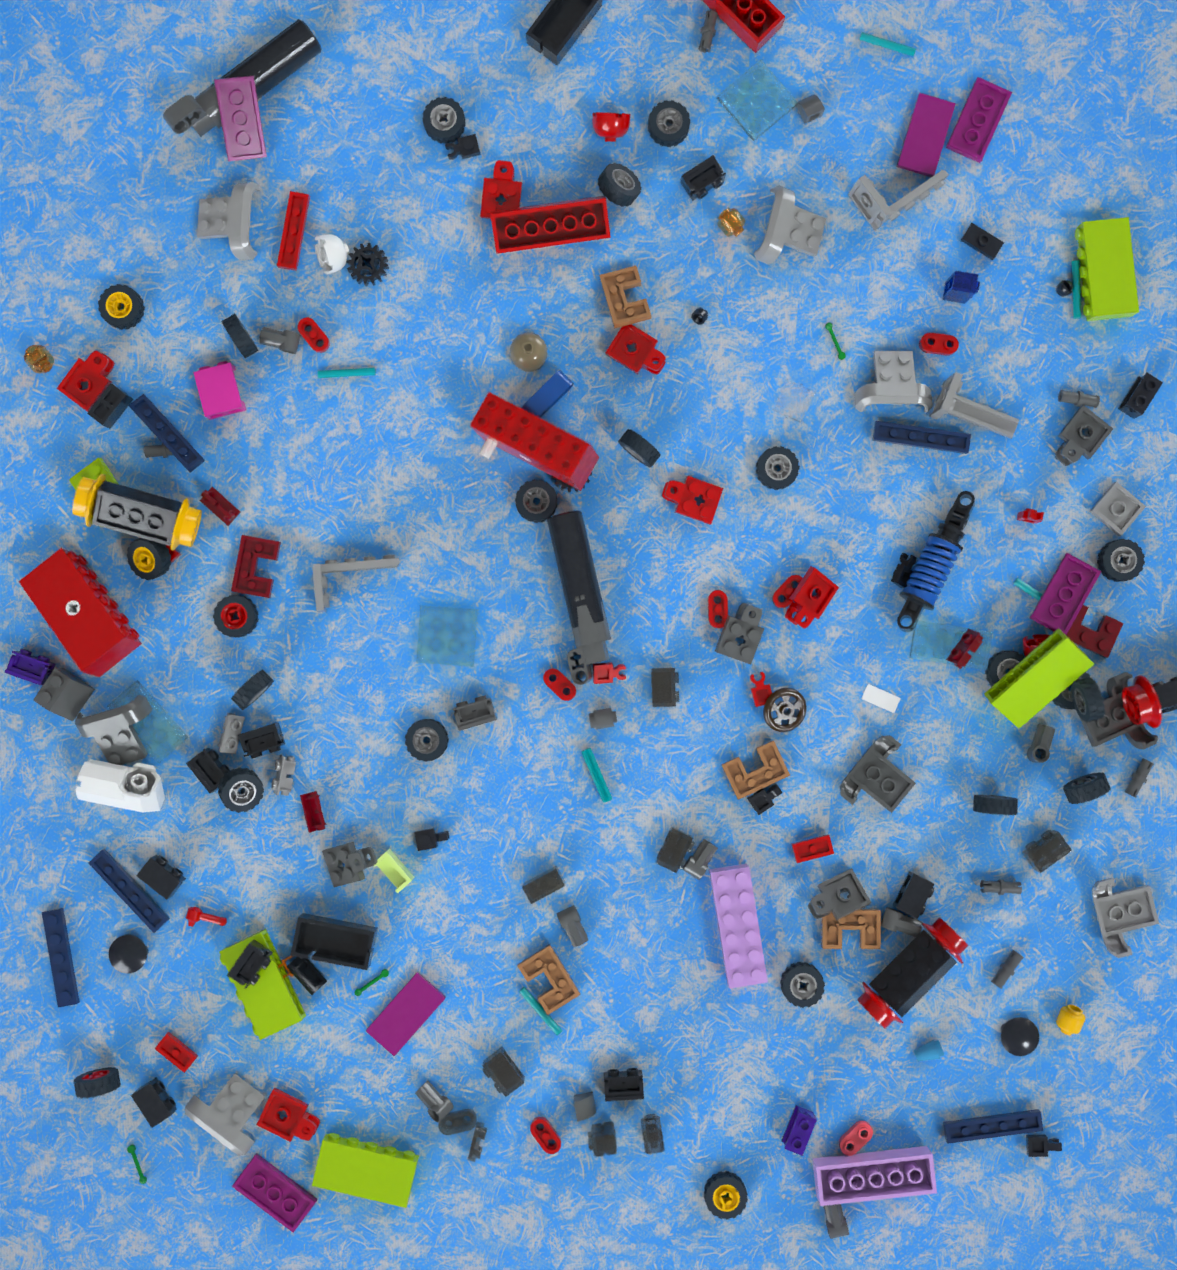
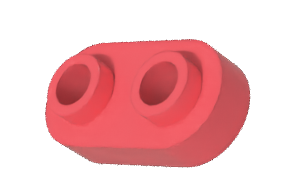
M863 1120L858 1121L841 1136L839 1148L843 1154L847 1156L856 1154L872 1138L873 1129L870 1124ZM861 1131H867L865 1135H860ZM848 1144H853L852 1148L850 1149L846 1147Z

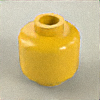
M1069 1004L1060 1009L1056 1024L1060 1031L1066 1035L1078 1034L1084 1025L1085 1015L1082 1009Z

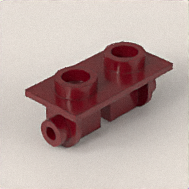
M211 487L209 491L204 490L202 492L200 502L227 526L241 513L214 487Z
M968 629L962 635L955 648L951 650L946 660L954 663L959 669L965 667L972 657L968 651L970 650L972 653H975L983 643L981 633Z
M317 791L300 795L308 833L326 829L325 825H327L321 811L320 794L318 795Z

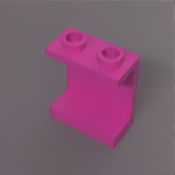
M219 362L215 367L204 366L200 367L199 371L193 372L204 416L209 420L247 410L245 403L240 398L234 371L236 367L231 362Z

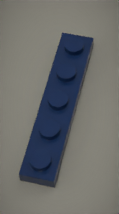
M144 394L129 405L131 410L189 473L205 461Z
M876 421L872 441L968 454L971 434Z
M105 849L101 850L88 863L153 933L170 919Z
M64 908L42 912L58 1008L78 1004L80 1001Z
M1039 1109L943 1122L945 1139L948 1144L1043 1131L1042 1116Z

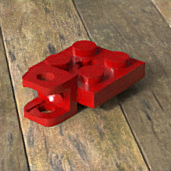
M496 161L493 179L484 178L481 218L491 219V211L520 207L522 182L514 181L512 162ZM503 169H507L505 173L501 172ZM500 195L507 199L502 205H499V202L496 201V198L500 197Z
M632 324L621 327L605 352V355L637 375L642 367L648 372L658 375L666 364L665 355L655 349L658 340ZM634 343L637 350L635 352H628L627 345Z
M93 351L86 361L78 358L56 389L89 412L110 383H112L106 377L114 368L115 362L105 354ZM82 381H83V382H87V381H88V388H87V389L82 390V387H83V386L81 385V382H82Z
M686 476L684 483L674 480L666 482L661 496L665 500L677 504L675 513L711 525L723 488ZM700 495L704 502L698 506L694 498Z
M810 566L790 597L794 602L787 609L785 618L794 625L798 624L804 629L807 628L814 618H820L839 587L816 568ZM816 588L815 592L817 594L814 596L812 595V592Z
M274 1088L256 1125L289 1142L293 1140L294 1136L309 1141L316 1133L320 1120L306 1112L309 1104ZM284 1110L287 1117L281 1119L278 1111Z

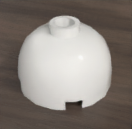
M332 234L316 236L315 240H318V244L315 245L316 255L320 266L324 265L326 268L324 273L329 275L340 271L347 262V255L349 254L347 244H343L339 237Z

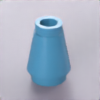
M931 1040L914 1050L918 1062L941 1059L940 1056H944L939 1040Z

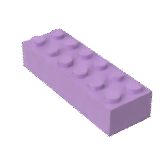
M746 863L709 869L729 989L768 983L749 866Z
M927 1146L858 1153L852 1156L839 1155L812 1158L816 1197L820 1206L937 1193L933 1154Z

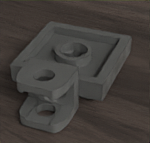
M1081 406L1058 435L1065 442L1057 450L1055 458L1065 466L1078 461L1082 455L1086 459H1090L1113 428L1087 407ZM1087 428L1089 430V437L1082 435V429Z
M742 603L737 610L735 618L727 616L715 652L751 664L764 628L758 626L762 610ZM742 635V639H744L743 643H740V645H737L738 642L735 641L736 637L739 638Z
M354 842L327 848L322 851L334 887L365 879L363 870L377 863L373 848L366 847L356 851ZM367 854L370 855L371 860L367 858Z
M851 868L818 884L817 887L821 893L811 899L808 908L815 919L825 917L832 912L837 921L870 905L871 901ZM840 890L849 893L847 899L840 897Z

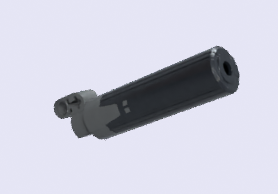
M298 19L219 79L254 76L257 99H259L318 55L322 48L306 23ZM214 83L195 98L192 95H185L164 111L163 118L174 133L181 134L193 126L199 136L202 137L215 126L218 129L222 127Z
M570 511L549 517L547 523L576 644V649L568 653L567 660L573 682L583 685L592 679L590 664L610 659L606 641L611 640V635L581 511ZM581 654V658L579 660L574 659V656ZM584 664V667L576 669V666ZM579 671L585 672L586 679L584 681L578 678Z

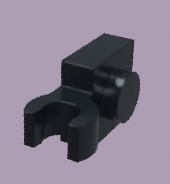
M902 553L900 556L901 564H898L893 572L891 582L900 588L907 587L906 583L910 579V574L914 573L911 570L917 560L914 555H910V558L907 560L909 555Z
M774 784L767 792L764 789H760L747 799L757 814L760 815L774 805L772 799L783 792L777 784Z
M434 828L414 832L418 851L437 848V842L450 839L449 831L435 833Z
M1026 1135L1028 1157H1048V1151H1062V1143L1059 1142V1139L1055 1138L1048 1140L1046 1135Z

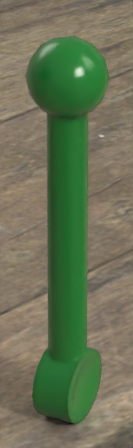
M828 322L826 323L825 328L829 330L833 342L836 346V349L839 353L838 359L843 360L845 359L846 354L841 351V348L832 330V323Z
M387 969L382 970L379 976L362 988L356 989L354 991L355 995L360 996L364 990L382 977H387L389 971Z
M130 1145L127 1151L131 1153L140 1177V1184H145L147 1178L143 1175L135 1154L136 1146Z

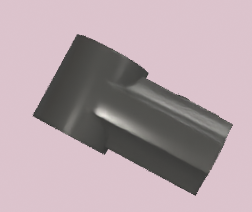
M263 327L260 332L259 343L279 348V350L286 353L296 354L301 335L288 330L282 332Z
M1042 724L1037 725L1032 745L1027 750V757L1030 761L1043 763L1049 759V749L1055 733L1053 727ZM1037 749H1039L1042 753L1039 759H1037L1035 756V751Z
M703 839L693 856L691 855L682 870L700 880L718 848Z
M575 905L557 913L562 928L566 930L573 947L580 946L588 941Z
M886 907L881 927L917 937L920 934L922 922Z
M429 1081L415 1092L428 1108L430 1117L436 1122H440L454 1108L452 1102L446 1096H441Z
M841 1204L824 1206L827 1217L826 1226L830 1239L849 1235L847 1221L843 1215Z

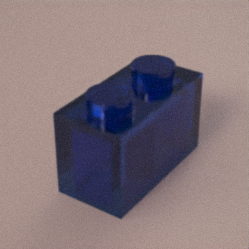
M955 271L945 281L942 300L965 304L975 293H978L980 287L978 274Z

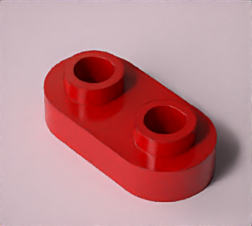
M306 317L301 319L298 323V331L315 352L323 353L327 351L330 346L329 338L312 318ZM307 326L312 327L309 332L306 331ZM323 341L322 346H318L317 343Z
M926 333L921 337L919 347L925 353L949 356L957 351L959 342L952 335ZM928 339L933 341V345L928 344ZM951 342L952 347H948L946 343Z
M799 575L788 577L773 593L772 602L776 607L785 608L793 602L790 597L796 588H793L791 583L795 581L799 584L802 577ZM780 595L785 597L784 602L778 600Z
M715 590L708 596V621L713 628H723L728 616V599L723 591ZM716 596L721 599L719 604L714 602ZM717 615L721 617V621L719 623L715 622L714 620L715 616Z
M551 668L544 673V683L560 699L569 701L575 697L576 688L574 684L559 670ZM551 674L556 675V681H550L549 676ZM564 688L570 689L569 695L563 693Z
M534 1118L530 1126L531 1134L546 1153H557L561 1148L560 1136L546 1118ZM542 1124L544 1127L539 1129L537 1125ZM553 1139L555 1143L549 1144L548 1141Z

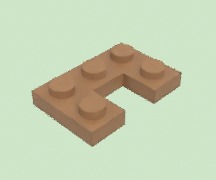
M636 265L599 275L614 329L651 319L647 299L627 303L624 290L641 286V279Z
M774 740L756 748L764 765L758 769L746 773L739 756L721 764L738 800L790 776Z
M859 909L837 921L832 912L822 917V949H842V930H860L861 949H881V910Z
M550 944L517 964L527 982L544 972L553 988L538 997L547 1015L581 994Z

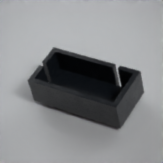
M550 0L526 32L527 44L540 54L543 51L544 57L558 66L602 7V0Z
M302 913L297 919L290 956L308 959L313 951H315L312 960L368 970L371 966L374 951L372 947L375 945L378 927Z

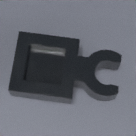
M476 134L457 138L458 144L447 143L445 145L446 150H454L453 153L447 154L449 160L455 159L460 154L462 159L481 155Z

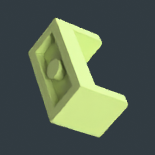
M388 849L379 857L374 867L377 865L397 888L395 890L397 893L415 878L391 849Z

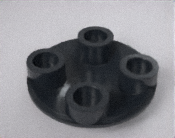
M126 934L118 937L111 944L109 960L117 971L127 974L134 973L145 964L149 950L140 938Z
M1013 1018L1001 1026V1042L1003 1047L1012 1055L1026 1056L1036 1049L1039 1043V1031L1036 1025L1028 1018Z

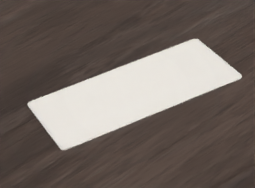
M870 684L867 685L862 696V700L892 713L895 712L900 701L899 697Z

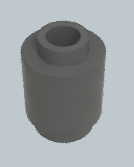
M611 708L594 710L593 713H589L591 728H596V730L614 727V723L617 722L616 711H612Z

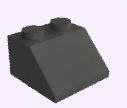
M55 668L33 701L54 714L74 721L95 689L66 669Z

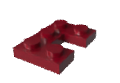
M242 535L231 591L271 598L274 580L255 575L259 558L278 561L281 542Z
M1083 605L1066 636L1076 645L1104 658H1108L1124 623L1103 615L1097 631L1091 630L1081 625L1089 608Z

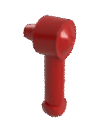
M189 907L186 914L188 926L194 927L195 923L200 920L219 924L220 926H225L227 923L225 917L203 913L198 907Z

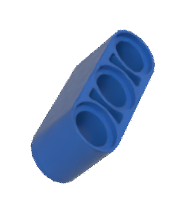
M559 370L522 406V409L541 418L572 388L574 383Z

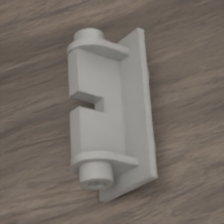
M228 713L225 716L224 733L221 734L218 744L219 752L236 754L239 743L238 735L242 731L244 716H237L232 713Z
M280 755V758L275 763L277 775L272 780V790H274L276 795H279L281 791V795L288 796L292 789L293 778H287L286 776L287 774L294 775L296 761L295 757L287 756V760H285L286 757Z

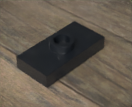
M974 223L970 224L960 240L991 260L996 257L1004 244L1003 241Z
M296 957L286 966L311 995L327 982L308 959Z

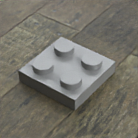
M1114 482L1089 512L1115 534L1121 536L1146 506L1118 482Z

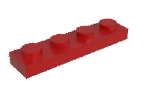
M290 191L277 261L278 268L297 271L310 201L309 194Z

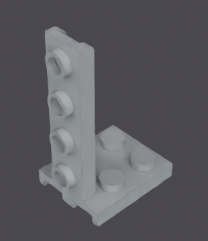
M945 170L940 171L889 207L886 204L885 198L878 193L874 183L866 175L858 179L848 195L875 231L887 220H895L900 216V211L903 209L908 211L916 204V200H924L930 195L929 191L932 189L936 191L941 188L949 174Z
M955 372L943 382V388L937 397L935 408L930 417L938 419L944 414H950L1007 438H1013L1019 419L956 395V392L959 393L963 385L961 381L963 375Z
M395 555L383 556V559L376 560V557H364V561H356V558L344 559L345 562L337 563V560H326L325 564H312L316 611L319 613L327 612L326 608L330 607L329 596L325 595V589L328 588V580L323 573L395 568L399 566V558H395Z

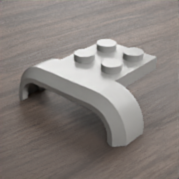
M254 182L238 183L233 187L231 197L199 199L197 237L200 239L228 237L231 251L237 259L253 260L257 256V251L253 250L249 241L251 200L253 192L255 190L261 191V187Z
M782 186L774 187L770 192L775 193V199L764 241L760 248L754 252L756 259L770 265L778 258L784 245L810 256H816L826 218L795 206L794 191Z
M874 351L873 360L876 383L862 386L855 392V408L859 412H863L867 406L872 404H920L924 406V412H928L933 405L932 393L928 386L916 383L913 351Z
M1108 878L1095 882L1092 888V898L1104 944L1109 953L1117 958L1132 955L1131 947L1126 944L1122 933L1159 924L1150 886L1144 885L1112 893V887L1115 886L1113 878Z
M234 1074L210 1106L194 1095L185 1106V1115L238 1156L245 1155L255 1141L241 1132L240 1129L265 1096Z

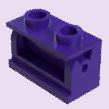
M20 649V651H12V653L17 655L11 656L4 673L42 686L53 672L56 664L50 662V658L39 655L36 657L32 655L31 651Z
M795 1105L781 1140L785 1145L784 1149L803 1156L817 1121L814 1112Z

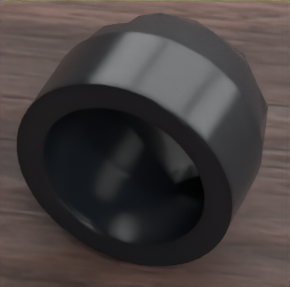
M1069 280L1061 281L1056 287L1058 295L1066 297L1071 294L1074 287L1073 283Z
M701 307L697 308L691 315L692 320L698 325L704 324L708 318L707 310Z

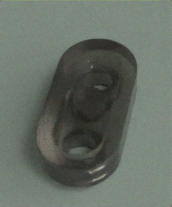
M471 1109L451 1112L438 1123V1128L444 1135L469 1131L475 1127L477 1115ZM469 1116L471 1120L466 1121L464 1117ZM449 1120L452 1122V1125H447L445 1122Z
M477 1121L468 1156L469 1161L475 1162L476 1158L480 1159L482 1147L479 1146L480 1140H485L487 1128L484 1127L485 1123Z

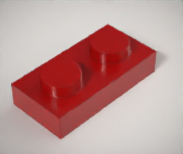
M829 834L791 844L796 863L834 854Z
M170 1032L155 1047L156 1051L184 1073L198 1057L195 1052Z

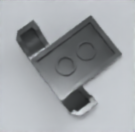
M1124 672L1107 681L1109 697L1103 699L1105 714L1102 719L1090 722L1081 720L1092 747L1099 746L1122 734H1125L1128 741L1138 749L1143 750L1157 743V735L1149 733L1144 724L1135 725L1132 723L1125 712L1122 702V690L1128 687V679L1133 677L1131 674Z
M137 695L134 700L126 705L83 717L80 712L76 718L75 725L82 737L95 738L108 763L123 765L146 758L148 755L132 724L148 716L152 711V707L146 697Z
M890 735L879 737L845 777L840 785V795L853 805L857 800L858 793L862 789L892 813L916 784L886 759L893 751H897L901 744Z

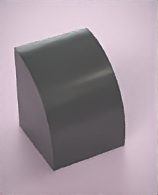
M815 94L795 103L804 124L821 117L825 110L821 100Z
M593 1091L574 1095L577 1122L588 1119L596 1114Z

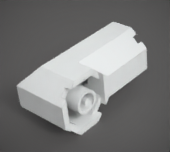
M90 759L89 762H84L78 775V781H81V786H76V794L79 800L138 812L160 811L165 800L161 777L152 765L136 763L132 768Z

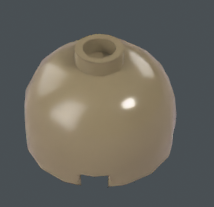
M524 332L518 335L510 346V358L513 364L525 372H533L540 369L548 357L545 341L539 335L532 332Z

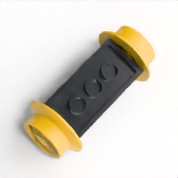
M101 474L96 480L86 477L81 479L75 493L72 508L73 515L85 518L87 527L97 525L171 546L173 551L179 544L188 547L193 546L202 516V510L190 507L188 498H185L183 502L161 497L106 481L104 474Z

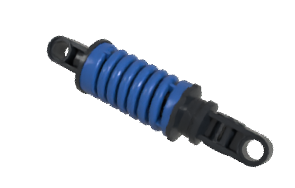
M969 491L959 493L953 507L948 512L945 523L939 524L937 534H929L926 546L922 550L923 553L919 556L920 560L916 562L917 566L913 568L914 573L910 574V579L906 583L907 587L899 594L906 600L897 618L898 626L903 632H911L915 628L924 609L934 610L935 602L938 599L937 595L941 593L939 588L944 587L943 582L948 579L946 575H949L951 573L950 569L954 567L951 561H956V554L963 551V547L959 542L964 538L965 534L962 531L975 506V497ZM968 498L971 500V503L969 505H962L960 501ZM904 618H910L912 623L910 626L905 627L901 625V621Z

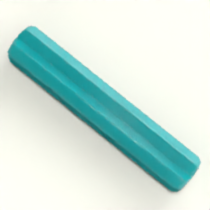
M591 748L583 750V758L602 801L605 803L612 800L610 791Z

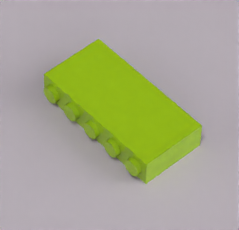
M1129 217L1082 222L1075 230V239L1078 240L1077 258L1080 259L1081 267L1079 270L1083 284L1081 295L1084 297L1083 313L1086 316V320L1096 321L1136 315L1139 313Z
M1057 629L986 691L984 695L998 711L1017 728H1020L1069 685L1073 684L1083 673L1088 671L1094 663L1060 629Z
M267 929L229 945L219 952L220 961L226 966L228 973L247 945L254 939L273 952L270 956L271 963L265 970L261 969L259 972L261 977L254 986L250 985L245 989L246 983L243 986L231 977L229 978L230 982L234 983L237 989L236 995L238 999L243 1002L245 1015L250 1018L253 1024V1032L260 1040L292 1026L306 1017V1013L289 977L283 978L287 974L284 966L278 968L282 962Z
M329 1133L322 1140L312 1186L407 1208L419 1155H415L414 1152L408 1150L404 1152L398 1151L392 1146L381 1147L374 1142L364 1143L360 1142L357 1138L349 1137L347 1139L340 1137L339 1134Z

